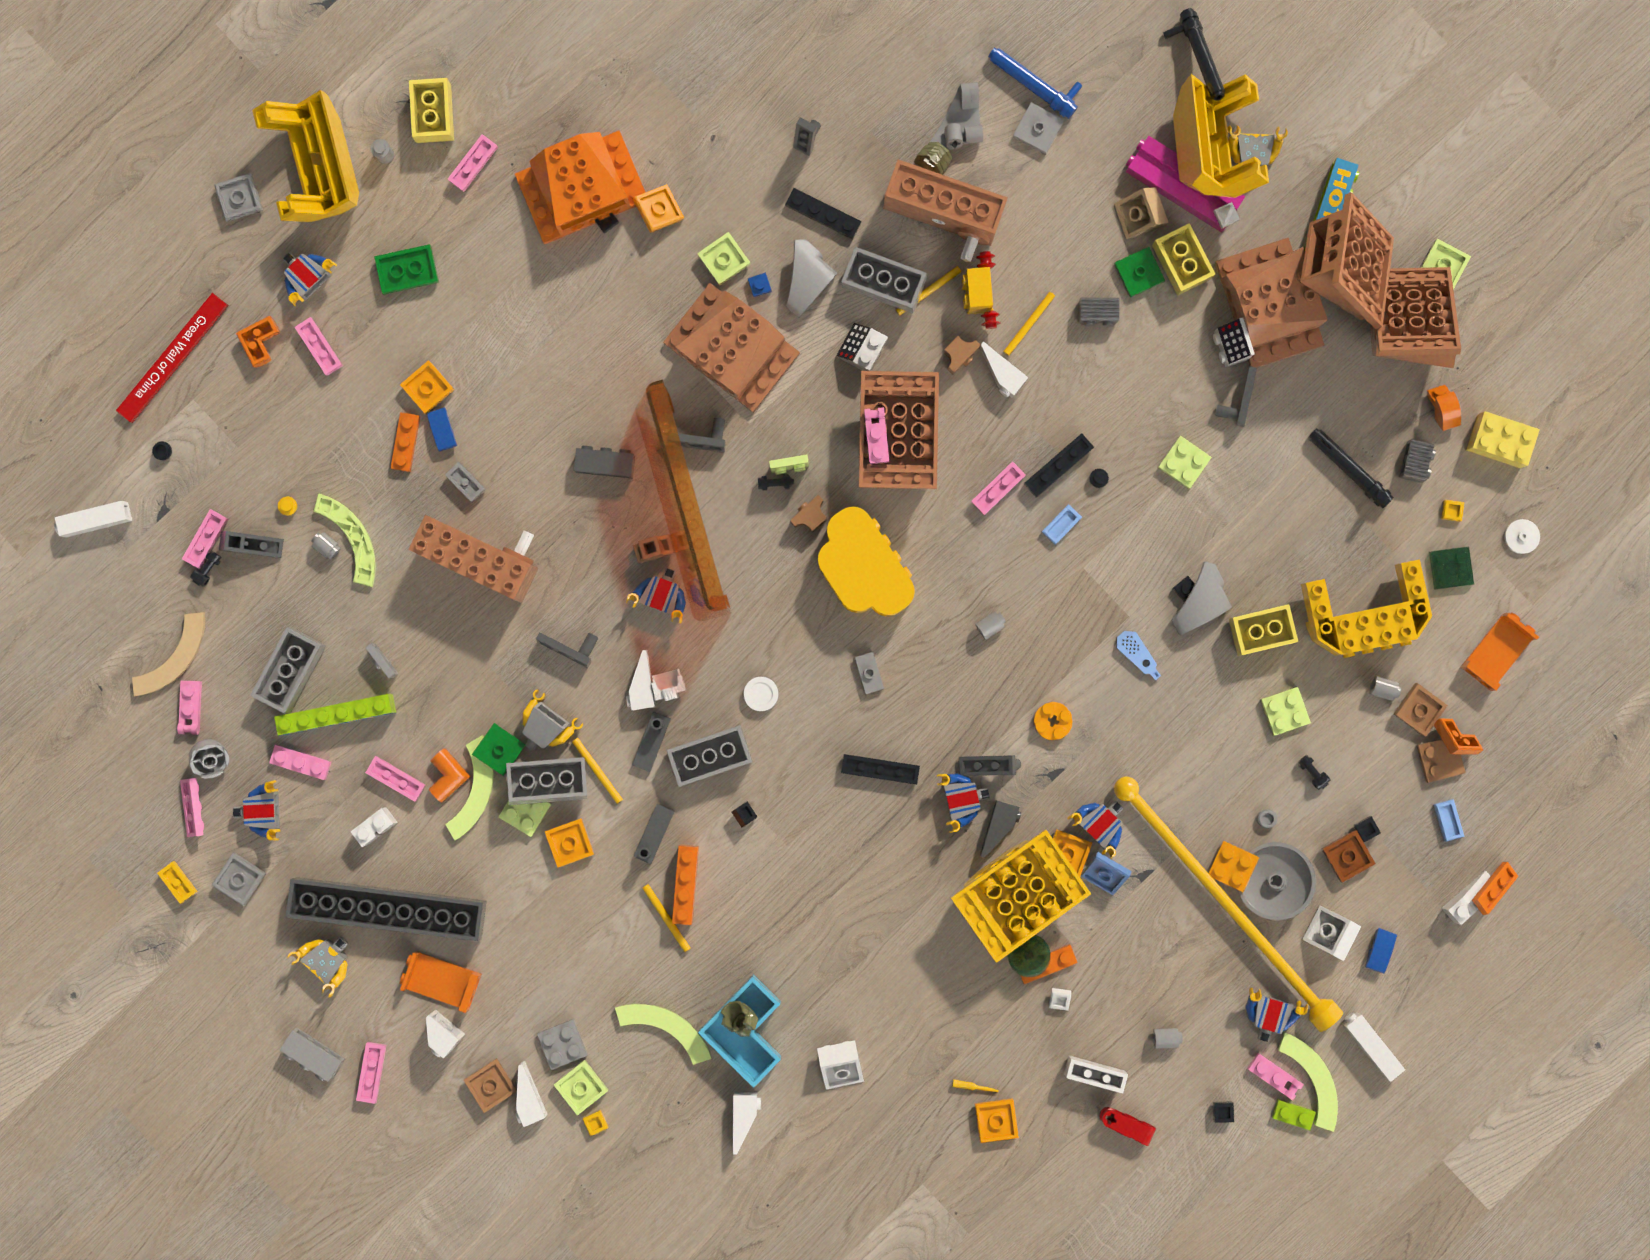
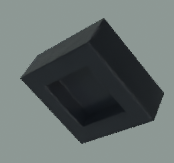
M609 213L610 217L600 221L598 218L595 219L596 224L604 234L619 224L613 213Z
M1186 576L1172 589L1185 603L1195 583L1189 576Z
M748 801L731 812L741 828L757 818Z
M1372 816L1353 825L1363 842L1381 834Z
M1232 1101L1213 1102V1121L1215 1123L1234 1122V1103Z

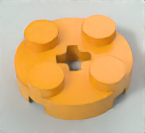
M1045 703L1035 712L1033 719L1035 729L1041 737L1047 740L1062 739L1071 730L1072 714L1061 703ZM1054 715L1058 724H1054L1051 727L1048 718H1052Z

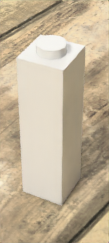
M118 501L54 517L56 522L54 523V528L59 536L66 538L130 522L132 517L128 502Z
M1350 1013L1345 1017V1022L1342 1025L1386 1080L1391 1082L1405 1071L1404 1067L1360 1013Z

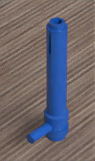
M994 47L988 55L991 62L1047 102L1051 109L1059 111L1062 117L1070 119L1078 108L1072 99L1082 88L1081 83L1076 82L1065 95L1063 92L1055 90L1000 48Z

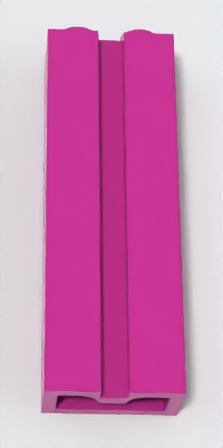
M1150 136L1145 141L1142 139L1136 147L1138 153L1136 156L1131 155L1126 163L1128 166L1126 173L1150 188L1156 187L1159 194L1222 233L1226 227L1221 229L1213 211L1231 202L1237 210L1245 196L1240 195L1234 198L1204 195L1186 186L1179 180L1177 153Z

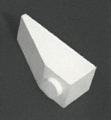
M983 342L980 350L997 386L1000 388L999 392L1005 397L1010 396L1013 398L1027 381L1028 377Z
M642 650L629 689V695L626 696L627 706L631 707V710L656 707L654 691L651 685L652 676L648 650Z
M1487 871L1482 872L1442 907L1443 911L1454 923L1462 925L1478 910L1472 899L1491 877Z
M525 1061L521 1062L518 1066L517 1112L515 1113L517 1121L522 1123L523 1127L544 1119L548 1115Z
M734 1092L733 1154L738 1153L757 1115V1110H761V1098H757V1092Z

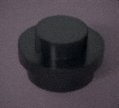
M160 441L153 446L152 453L156 459L164 461L172 455V447L169 443Z
M1095 469L1091 472L1089 480L1094 487L1101 488L1108 483L1109 476L1105 470Z

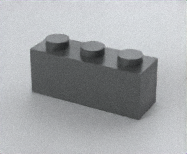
M583 445L581 448H576L574 471L580 474L633 479L635 455L631 453V450L626 449L612 452L611 448L601 447L600 450H593L592 446Z

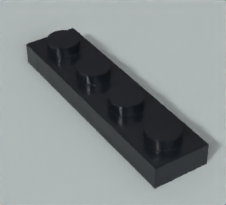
M793 188L785 204L786 207L852 240L862 222L796 188Z
M1081 433L1031 476L1024 485L1037 498L1088 454L1094 446Z
M844 754L841 773L917 785L920 766Z

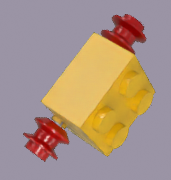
M983 251L979 253L980 255L976 256V259L980 260V264L977 265L978 268L967 269L966 274L963 275L961 280L962 290H966L963 298V308L967 309V314L983 313L981 317L985 318V322L981 325L985 326L986 329H995L997 325L1001 324L996 321V317L1000 314L992 308L993 298L990 269L996 265L991 260L995 255L991 254L990 251Z

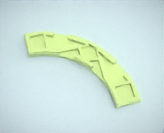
M318 494L313 512L319 513L336 523L344 531L353 548L355 555L353 582L373 587L376 569L375 554L365 527L346 506L328 496Z
M484 735L466 744L473 764L472 789L462 810L445 824L455 841L465 835L475 825L485 811L492 793L494 770L472 755L484 738Z
M626 1004L615 1007L620 1026L646 1024L665 1030L683 1045L693 1065L712 1059L701 1035L688 1021L678 1014L656 1005Z
M1283 1032L1278 1051L1296 1060L1305 1069L1315 1088L1317 1112L1314 1125L1334 1132L1337 1122L1338 1100L1334 1081L1328 1068L1311 1047L1293 1035Z

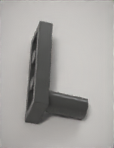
M800 117L796 123L793 148L810 156L813 151L815 136L821 128V124L816 120L808 122Z
M1249 366L1241 408L1217 405L1215 416L1238 420L1237 426L1245 427L1257 368Z
M714 418L711 438L668 432V445L725 453L726 441L722 439L725 419Z
M540 632L536 637L537 643L586 668L591 663L589 655L598 640L597 636L588 633L577 652Z
M653 711L632 764L633 766L651 772L671 718Z
M1015 755L959 757L960 775H1016V770L1021 768V761L1015 759Z
M658 803L656 804L634 854L635 858L652 864L675 811Z

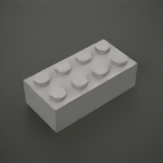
M855 247L841 283L842 288L914 313L927 280V273Z
M286 627L250 696L282 713L290 714L326 645L294 628Z
M741 725L666 750L679 787L753 762Z
M584 757L506 763L509 805L587 799Z

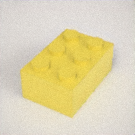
M447 78L409 80L412 138L416 143L454 141L452 91L449 80Z
M1190 223L1156 239L1152 244L1177 296L1211 280L1215 276V272Z
M1484 411L1477 415L1466 451L1523 468L1529 465L1540 429Z
M1289 604L1229 619L1237 656L1298 642Z

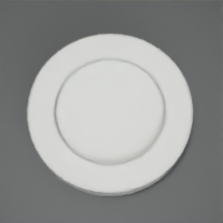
M1520 519L1507 526L1504 540L1511 551L1525 554L1533 551L1538 546L1540 532L1533 522Z
M756 677L750 680L744 689V699L747 705L756 711H766L772 708L778 699L776 684L766 677Z

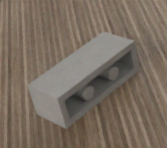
M299 1028L292 1030L280 1048L284 1057L289 1060L294 1059L306 1071L311 1070L321 1081L329 1082L333 1079L345 1058Z

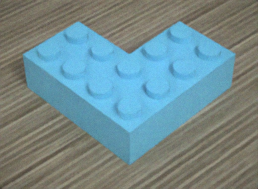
M753 974L699 1029L698 1033L754 1088L781 1060V1055L756 1029L751 1030L750 1036L741 1037L721 1025L724 1016L721 1014V1009L729 1002L740 1001L748 1005L758 1017L756 1029L781 1004V1001Z

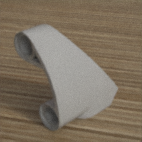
M978 82L960 84L942 124L930 142H939L949 150L958 149L963 144L983 142V128L980 125Z
M806 239L794 240L793 271L786 307L798 318L837 275V272L823 261L822 254Z
M1203 562L1200 574L1191 593L1181 609L1171 619L1179 635L1209 622L1232 608L1223 590V578L1215 564Z

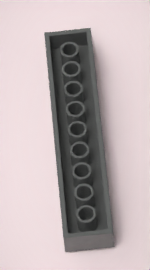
M295 877L290 879L285 918L480 941L483 935L487 901Z

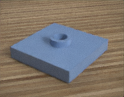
M1097 852L1083 869L1081 877L1114 895L1130 877L1132 871Z

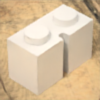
M387 807L358 825L351 833L361 847H364L398 822Z

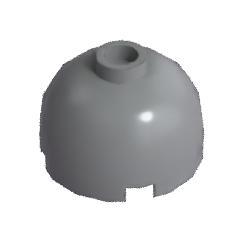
M203 739L191 748L189 752V765L195 775H200L201 778L205 779L214 778L223 773L226 765L228 767L229 755L226 748L219 741Z

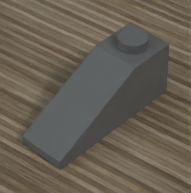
M221 531L219 551L282 558L284 539Z
M998 800L995 801L980 852L981 857L985 858L1014 827L1015 822H1019L1021 817L1020 807Z

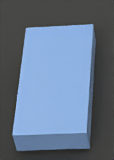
M1068 504L1047 525L1042 533L1056 545L1082 516Z
M1454 799L1433 804L1444 841L1447 842L1465 837Z

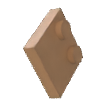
M1415 683L1394 715L1426 737L1448 705L1420 684Z
M1442 739L1416 745L1427 783L1466 773L1461 754H1450Z
M497 1058L464 1079L465 1084L483 1113L517 1092V1089Z

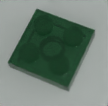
M1469 547L1429 552L1434 590L1474 585Z

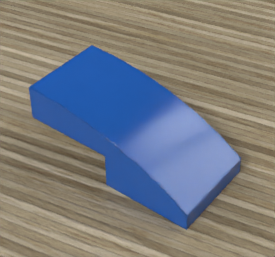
M446 408L427 413L438 451L441 452L456 447L454 431L451 427Z
M1381 928L1376 930L1373 946L1369 949L1366 968L1385 973L1394 949L1397 934Z

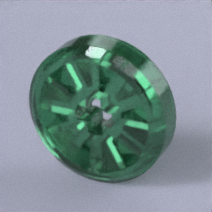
M1034 935L1008 954L1011 968L1023 977H1035L1042 974L1049 966L1051 960L1048 944L1037 935ZM1031 951L1033 958H1029V960H1027L1025 953L1027 952L1029 954V952Z

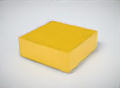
M1443 500L1441 519L1461 522L1464 502Z
M601 1109L583 1117L590 1137L608 1129V1124Z

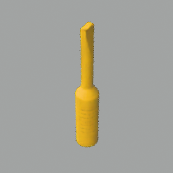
M955 1079L952 1082V1087L999 1092V1090L978 1086L972 1082Z

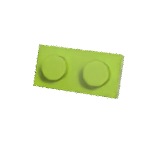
M1277 1099L1272 1118L1311 1130L1316 1112Z

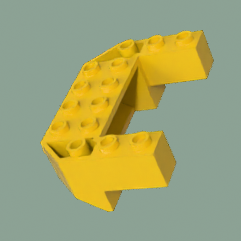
M1420 559L1395 565L1403 603L1333 617L1325 579L1301 584L1309 621L1305 622L1311 640L1334 656L1343 655V658L1355 656L1354 652L1362 651V654L1374 652L1373 648L1381 647V650L1393 648L1392 644L1400 643V647L1411 645V640L1419 638L1432 618Z

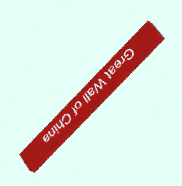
M211 293L116 411L133 423L229 305L214 293Z

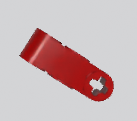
M1104 1107L1099 1114L1100 1120L1106 1127L1145 1146H1149L1156 1131V1127L1140 1121L1112 1107ZM1106 1116H1113V1119H1106Z

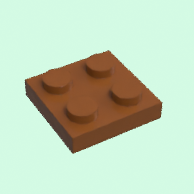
M1353 830L1321 848L1341 883L1376 864L1357 830Z

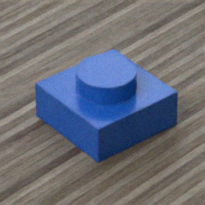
M766 272L748 278L753 297L772 292Z

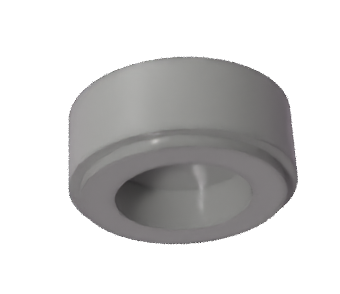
M1263 809L1257 815V822L1263 828H1272L1277 823V815L1270 809Z

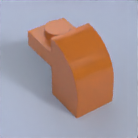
M1446 385L1427 390V397L1435 407V420L1442 431L1460 426L1461 409L1454 391L1450 392Z

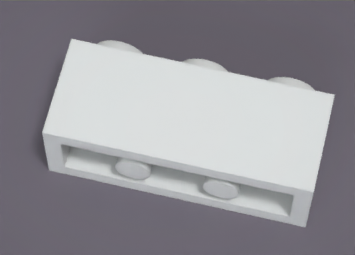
M1068 1056L1064 1075L1068 1079L1119 1093L1124 1092L1128 1077L1124 1070L1073 1056Z

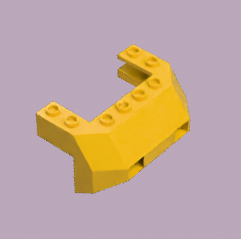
M1191 74L1181 86L1173 113L1179 180L1186 186L1204 195L1234 198L1269 183L1267 165L1260 166L1259 159L1256 157H1252L1233 167L1231 165L1226 116L1259 101L1257 84L1247 75H1242L1224 84V98L1215 101L1210 97L1207 86Z
M319 90L298 104L266 101L252 110L258 129L287 131L304 195L289 194L286 196L287 201L276 202L281 221L313 222L343 214L357 206L359 189L343 127L326 93Z

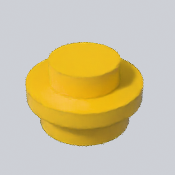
M283 497L278 502V510L281 514L290 516L296 512L297 502L292 497Z

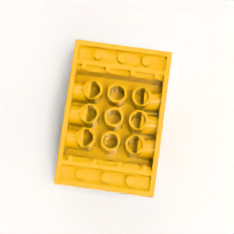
M1045 829L1030 841L1025 840L1007 850L976 872L963 885L964 888L950 898L990 956L997 963L1087 898L1091 893Z

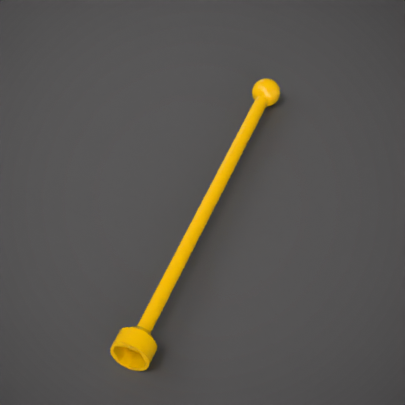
M1128 776L1119 778L1114 785L1116 797L1122 801H1130L1307 1002L1310 1006L1309 1021L1319 1032H1323L1333 1026L1343 1015V1011L1332 999H1319L1138 794L1139 785L1136 780Z

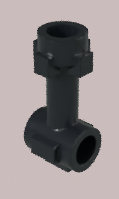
M785 474L781 479H767V476L758 478V489H762V491H767L768 487L783 486L785 490H788L794 484V479L789 474Z
M213 551L206 555L208 560L201 570L195 569L190 576L193 579L192 582L198 586L204 587L209 582L210 577L207 574L214 564L219 565L221 562L220 559L222 557Z
M1305 755L1298 761L1299 767L1302 770L1306 768L1312 775L1314 780L1311 782L1316 789H1324L1329 785L1328 782L1331 779L1325 772L1320 774L1312 764L1314 761L1312 757Z

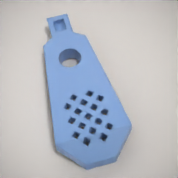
M1123 631L1117 636L1116 648L1144 674H1150L1156 681L1161 676L1156 670L1157 664L1138 634L1132 631ZM1144 660L1149 661V665L1147 667H1144L1142 664Z

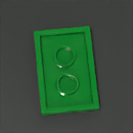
M430 244L374 256L383 295L439 283Z

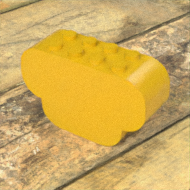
M847 507L835 514L828 523L827 537L829 542L819 552V569L847 610L854 613H862L872 608L881 616H894L906 609L914 598L915 589L910 579L912 574L906 566L903 568L900 564L902 560L896 550L892 551L889 547L891 542L886 534L882 535L880 533V525L875 518L871 519L869 514L861 508Z

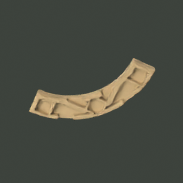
M204 612L184 614V629L176 650L159 668L147 674L132 677L134 696L147 695L173 683L189 668L199 651V646L204 636Z

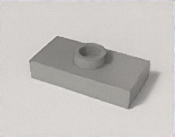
M460 462L456 463L445 474L472 503L486 490Z
M371 643L365 647L374 659L372 661L378 670L382 669L388 678H394L399 674L376 644Z
M871 652L855 657L865 694L884 689L874 653Z

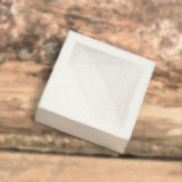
M1232 202L1213 211L1221 229L1240 220Z
M1052 988L1049 1008L1068 1011L1071 991Z

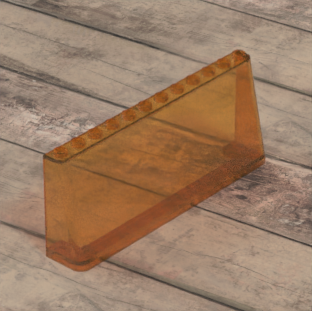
M663 379L655 381L647 386L636 406L635 412L676 552L692 615L698 621H706L731 614L732 612L728 597L722 591L672 414L675 413L672 399Z

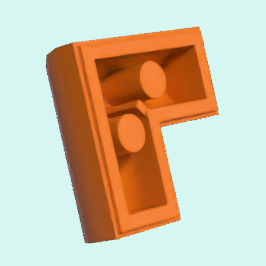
M271 316L236 333L253 367H261L272 360L263 342L280 334V330Z
M1439 718L1434 723V727L1450 754L1478 755L1483 751L1476 736L1461 734L1453 719Z
M446 748L442 749L430 760L443 776L429 788V791L442 803L471 776Z

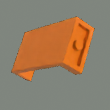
M1503 613L1461 665L1463 670L1490 691H1497L1501 686L1498 682L1529 643L1539 638L1535 634V629L1521 623L1520 617L1514 613Z
M418 951L409 955L406 961L407 971L402 974L399 982L401 984V991L407 989L459 1008L458 1011L464 1013L469 1011L482 975L481 973Z

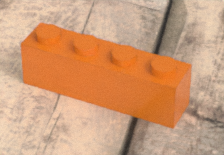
M678 846L672 924H693L699 846Z

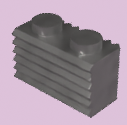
M1080 298L1079 323H1084V326L1087 327L1095 326V323H1103L1105 327H1112L1118 323L1119 298Z
M1414 439L1408 440L1399 478L1418 483L1426 482L1431 475L1430 462L1434 460L1436 450L1433 449L1434 444Z

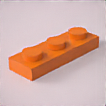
M400 412L391 469L411 472L421 416Z
M1508 862L1500 864L1472 899L1482 915H1488L1518 878V875Z
M1069 944L1019 964L1017 969L1025 985L1078 962Z

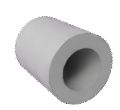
M383 139L373 141L370 147L373 156L382 164L390 163L394 158V151L388 142Z
M994 611L975 625L986 640L1005 628L1004 623L1006 621L1001 613L997 614Z
M1378 676L1373 678L1370 686L1371 695L1391 701L1399 698L1401 687H1399L1398 682Z
M1177 1028L1153 1029L1155 1049L1179 1048V1044L1183 1042L1182 1032H1178Z

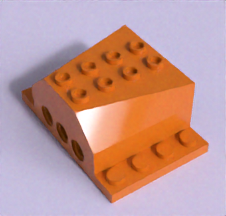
M620 130L604 137L601 136L600 132L578 134L543 149L529 161L531 167L515 173L544 245L595 224V219L597 218L600 221L610 217L609 213L617 215L636 207L633 198L646 193Z

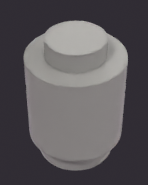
M325 532L322 534L317 533L311 540L313 542L312 547L330 560L341 550L338 543Z

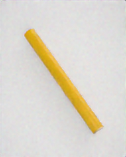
M956 266L925 288L920 295L918 303L960 274V268ZM899 308L896 309L899 316L906 312Z
M1052 292L1046 295L1003 352L1007 356L1013 352L1054 299L1055 295Z
M579 738L573 740V745L581 756L584 757L616 804L622 801V797Z
M649 884L642 888L683 951H688L691 947L677 926L672 924L671 917Z

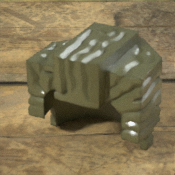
M929 142L917 154L914 163L918 164L919 167L943 175L950 165L952 156L949 149L939 142Z
M733 1001L721 1009V1014L724 1015L721 1025L729 1029V1031L735 1032L741 1037L750 1036L751 1030L756 1029L758 1017L745 1003Z

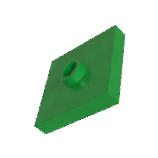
M1150 247L1114 263L1130 298L1165 282Z
M493 723L472 755L504 776L507 772L506 763H513L525 747V744Z

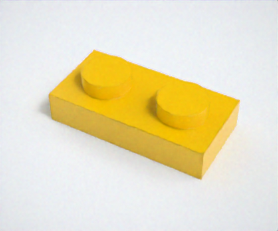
M172 861L157 873L180 904L198 892L175 861Z

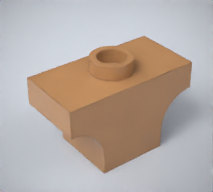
M957 336L943 352L950 360L948 371L954 375L963 365L967 367L973 360L972 356L980 349L981 345L976 340L970 343L964 342Z
M817 495L810 503H803L797 509L799 513L790 520L791 524L795 528L800 525L807 526L814 532L827 520L820 509L823 499Z
M670 534L653 536L638 541V544L633 545L638 564L676 553Z

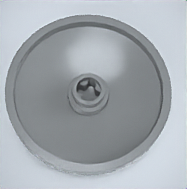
M1281 842L1265 843L1251 850L1249 853L1260 857L1244 893L1238 890L1244 904L1258 916L1269 920H1286L1302 913L1311 903L1316 890L1315 871L1306 855L1296 847Z

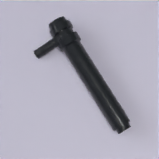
M1185 9L1180 13L1179 21L1181 24L1163 32L1164 37L1168 39L1184 31L1185 36L1190 41L1210 97L1215 101H1219L1224 98L1225 89L1203 35L1202 24L1194 9Z
M1316 428L1309 435L1310 441L1365 491V495L1369 499L1372 498L1377 506L1384 508L1393 500L1394 497L1391 496V492L1388 489L1385 490L1382 487V483L1375 481L1321 429L1318 430ZM1318 438H1321L1330 448H1328V447H1327L1322 441H1320Z

